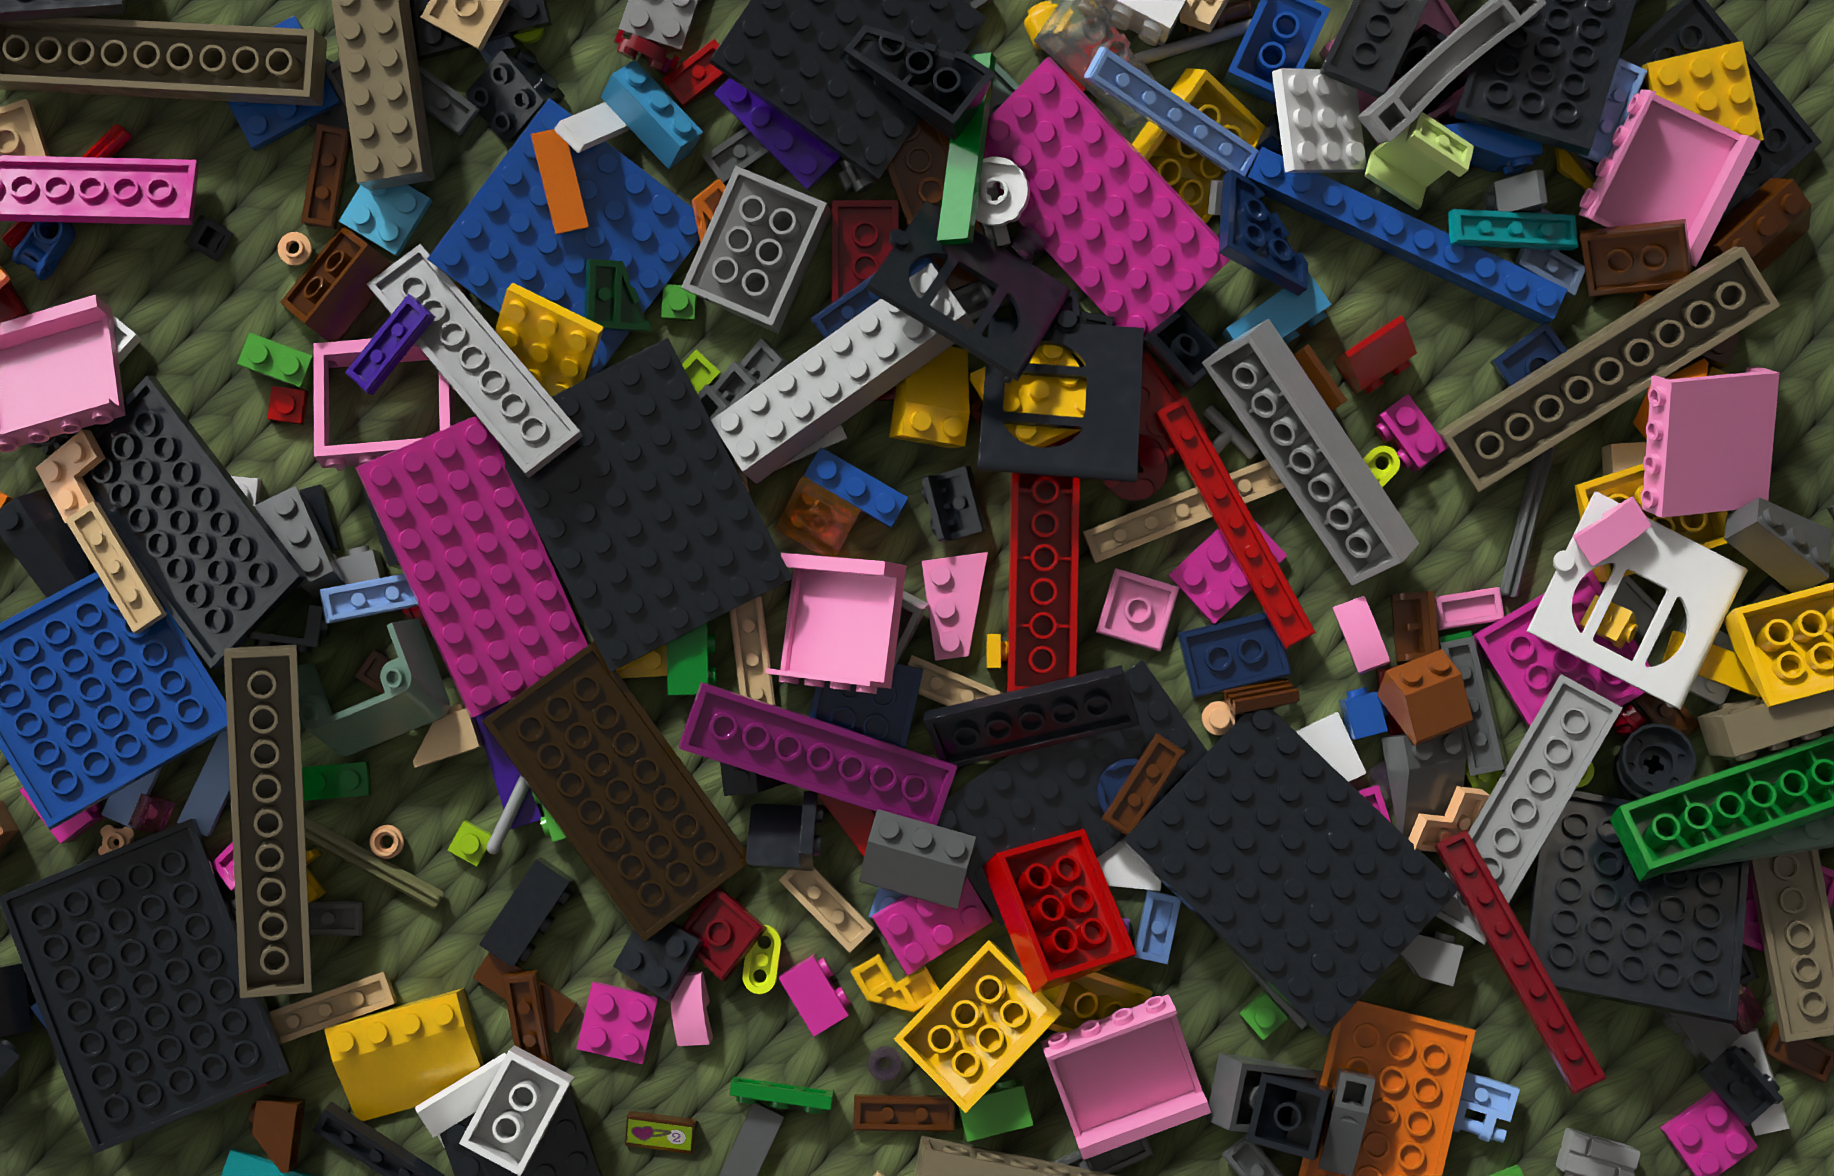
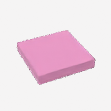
M1115 568L1096 633L1160 652L1180 587Z

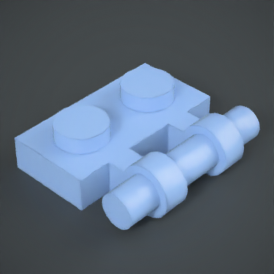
M1466 1071L1453 1131L1459 1133L1460 1130L1478 1135V1139L1489 1142L1491 1139L1503 1143L1507 1131L1495 1127L1496 1119L1499 1118L1511 1122L1520 1091L1519 1087ZM1466 1109L1485 1114L1484 1120L1479 1122L1464 1117Z

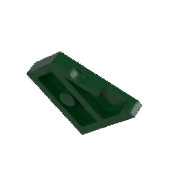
M587 259L584 317L603 326L604 329L651 331L649 320L645 319L638 303L640 300L636 290L630 285L629 274L623 261Z

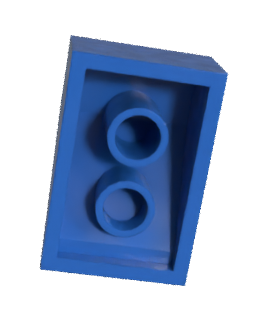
M1260 0L1223 82L1276 106L1272 72L1281 68H1304L1331 8L1313 0Z
M1465 122L1443 125L1474 146L1470 165L1492 173L1503 171L1504 176L1524 173V169L1533 165V161L1543 154L1540 142L1479 124Z

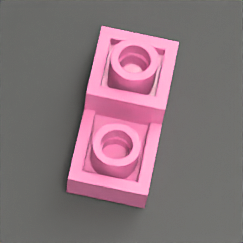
M1633 496L1602 514L1603 518L1573 535L1574 540L1592 567L1626 546L1652 526Z
M1365 596L1333 607L1334 615L1359 675L1391 663Z
M703 971L687 972L673 999L670 1001L678 1046L709 1045L713 1039L706 1010L710 999Z

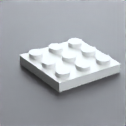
M1281 68L1273 71L1272 76L1285 173H1340L1366 170L1367 163L1361 121L1357 118L1360 115L1357 89L1331 79L1324 74H1320L1321 69Z

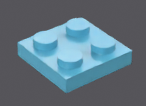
M360 185L339 222L399 257L431 205L432 200L409 185L369 191Z

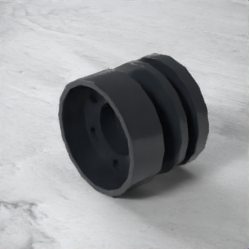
M1658 723L1641 726L1630 734L1615 757L1613 776L1617 787L1625 797L1636 801L1688 783L1695 771L1696 754L1689 739L1676 728ZM1648 763L1654 765V775L1648 773Z

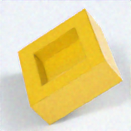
M987 634L986 668H1001V661H1007V641H1001V634Z

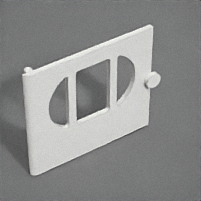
M1597 491L1594 492L1574 534L1603 518V513L1620 503ZM1649 518L1651 527L1593 567L1572 537L1566 551H1559L1554 556L1553 566L1556 568L1555 574L1526 632L1664 701L1668 707H1675L1681 710L1748 570ZM1612 563L1614 568L1583 632L1580 633L1572 614V599L1575 589L1580 580L1589 571L1598 566ZM1626 570L1666 590L1633 661L1593 641V637ZM1678 597L1683 604L1687 618V630L1684 641L1679 650L1669 660L1656 666L1646 667L1645 662Z

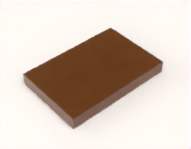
M1686 219L1582 230L1580 233L1589 297L1663 290L1693 272Z

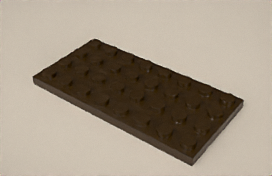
M595 641L482 720L487 730L642 942H645L747 865V850L616 670L610 672Z

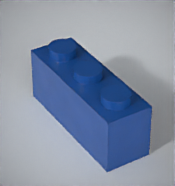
M820 447L804 474V478L808 482L891 530L908 502V497L822 447Z

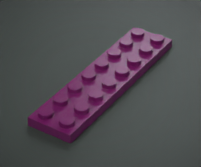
M703 682L700 683L678 746L681 750L876 812L877 809L936 826L957 769L955 764Z

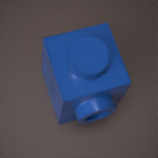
M1366 687L1347 691L1348 698L1339 700L1350 739L1356 740L1388 731L1384 718L1388 716V709L1377 696L1378 692H1367Z

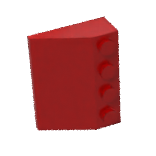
M1085 828L998 852L983 866L1033 994L1066 984L1136 955Z

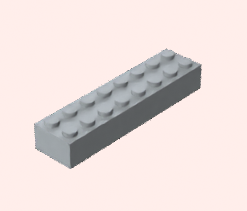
M932 263L909 278L911 287L919 298L924 296L938 275V271ZM944 283L931 303V307L967 329L972 330L975 324L948 285ZM880 299L711 419V422L741 471L757 484L955 343L883 299Z
M1269 318L1223 345L1202 362L1351 585H1355L1403 562L1420 544Z

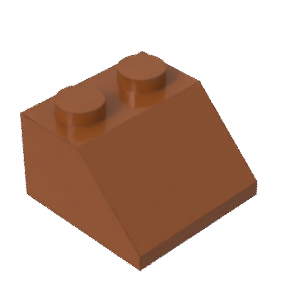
M1443 649L1385 672L1377 696L1415 746L1472 722L1473 718L1462 674Z

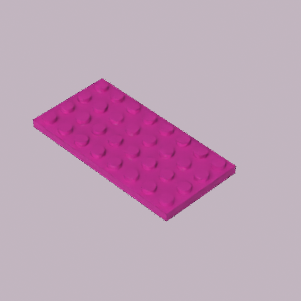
M1051 57L1046 58L988 118L983 159L988 157L1009 159L1025 173L1029 182V201L1018 221L1106 316L1114 317L1113 323L1116 326L1144 328V340L1150 331L1181 308L1231 260L1219 253V237ZM996 183L999 196H1003L1004 190L1000 188V183Z
M476 416L355 467L469 717L473 718L515 698L588 646L533 521L505 469V459L499 445Z

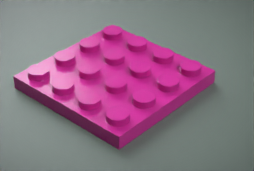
M1592 570L1580 580L1572 599V614L1580 633L1584 629L1581 628L1579 623L1594 596H1600L1603 591V587ZM1544 594L1472 635L1477 637L1483 655L1528 729L1560 674L1620 707L1645 693L1526 632ZM1595 634L1593 637L1595 643L1630 661H1633L1639 649L1634 638L1630 643L1625 642L1622 649H1619L1611 641ZM1646 660V667H1651L1648 661Z

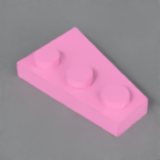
M988 552L922 561L935 661L969 656Z

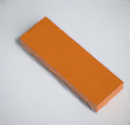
M554 129L531 134L555 235L589 228L569 144Z

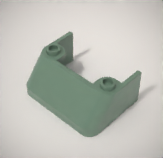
M419 618L393 622L387 625L398 658L387 662L381 670L380 679L385 693L335 714L332 713L315 664L298 665L300 724L337 754L348 756L445 717L450 707L449 697Z

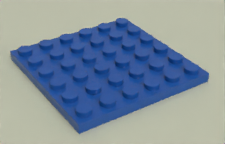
M548 98L427 260L499 314L507 288L512 283H515L582 317L585 315L586 260L623 261L629 274L630 285L636 290L640 300L638 303L644 314L699 240L693 208L606 141L580 153H577L569 145L589 228L555 235L531 134L555 129L559 121L572 115ZM603 329L589 377L602 370L630 330Z
M97 572L0 623V749L50 830L227 730L225 699L158 596L155 594L167 615L141 633H133Z

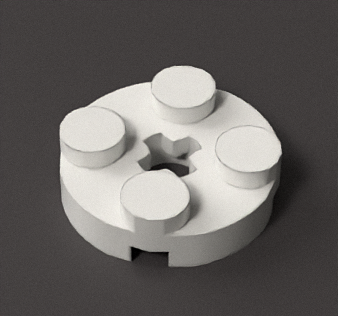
M1003 157L983 159L976 220L988 226H1003L1017 221L1025 210L1030 197L1029 182L1025 173L1009 159ZM994 183H1000V188L1004 190V194L999 196L998 200L992 201V196L987 194V189L993 188Z

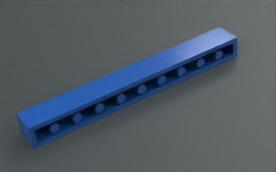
M1264 147L1260 149L1247 175V178L1258 183L1266 197L1541 325L1554 320L1568 290L1479 247L1450 245L1448 233L1320 173H1285L1283 156Z

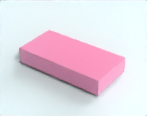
M1500 587L1435 597L1438 630L1494 622L1504 617Z

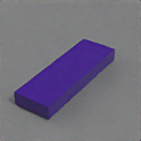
M407 294L345 373L366 393L374 395L436 316L414 296Z

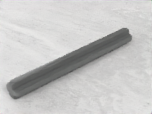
M1557 444L1532 459L1500 586V593L1503 596L1517 598L1520 594Z

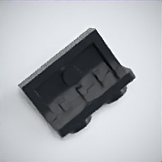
M971 466L960 467L938 475L922 477V495L925 502L929 504L932 516L930 521L931 529L939 542L953 541L987 531Z
M1735 1045L1728 1047L1712 1063L1709 1061L1697 1074L1743 1126H1749L1773 1104H1779L1784 1098L1778 1093L1780 1087L1775 1080L1767 1074L1762 1075L1754 1066L1756 1063L1755 1058L1745 1048H1738Z

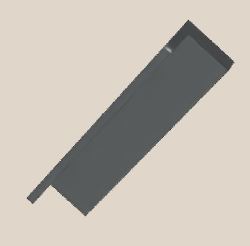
M1472 636L1440 643L1441 649H1443L1462 674L1473 718L1470 724L1461 727L1470 776L1506 769L1508 761L1483 653L1477 637Z

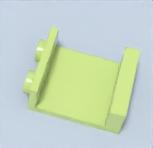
M1421 112L1392 141L1381 143L1371 151L1364 176L1418 210L1422 206L1426 188L1448 170L1458 177L1468 171L1474 146Z

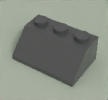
M877 809L867 842L859 882L958 910L976 847V837Z

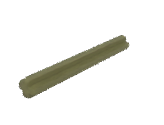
M304 816L305 840L432 909H435L441 903L444 893L440 889Z

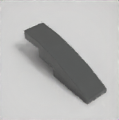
M761 338L741 362L733 361L713 386L706 384L698 393L710 420L779 372L788 363L783 355L767 339Z

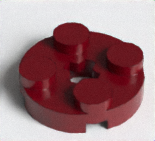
M618 30L613 41L619 45L617 53L632 60H636L638 55L649 61L647 67L666 75L668 69L676 70L680 57L674 55L673 59L670 60L665 57L668 50L634 34L628 40L623 38L625 31Z
M1139 433L1138 458L1140 459V465L1144 467L1143 473L1137 472V482L1103 480L1104 484L1118 497L1131 501L1146 499L1160 490L1165 484L1169 474V461L1161 444L1155 438Z

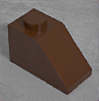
M265 1094L257 1099L250 1109L249 1123L253 1124L252 1135L282 1173H289L297 1167L306 1099Z

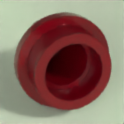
M1629 703L1626 707L1621 706L1622 710L1615 720L1613 727L1617 734L1629 737L1630 734L1641 726L1649 724V722L1633 703Z

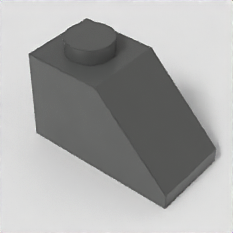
M1543 169L1493 182L1483 195L1484 210L1535 213L1548 203Z

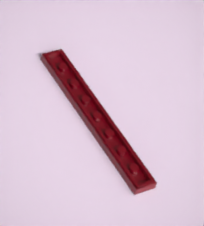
M1465 830L1435 845L1436 851L1573 1096L1606 1080L1607 1078L1468 831Z

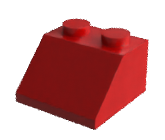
M1400 315L1347 350L1333 362L1355 395L1363 389L1368 395L1384 384L1381 377L1390 371L1396 376L1410 367L1412 364L1409 359L1416 355L1417 351L1406 321Z

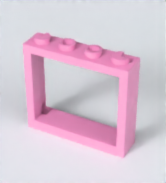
M371 339L313 343L314 457L322 468L336 467L338 471H341L346 466H360L422 439L329 446V368L349 367ZM414 344L400 362L429 359ZM439 372L441 431L457 424L456 392Z

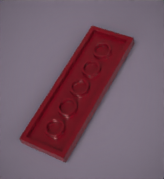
M832 200V303L875 274L893 249V246L889 243V235L892 230L899 229L898 200ZM896 386L874 401H894Z

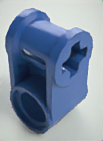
M34 222L25 238L15 248L12 261L18 265L23 264L34 271L35 276L39 280L47 279L55 271L60 259L74 241L75 229L70 222ZM58 224L59 232L51 239L50 229L53 225Z

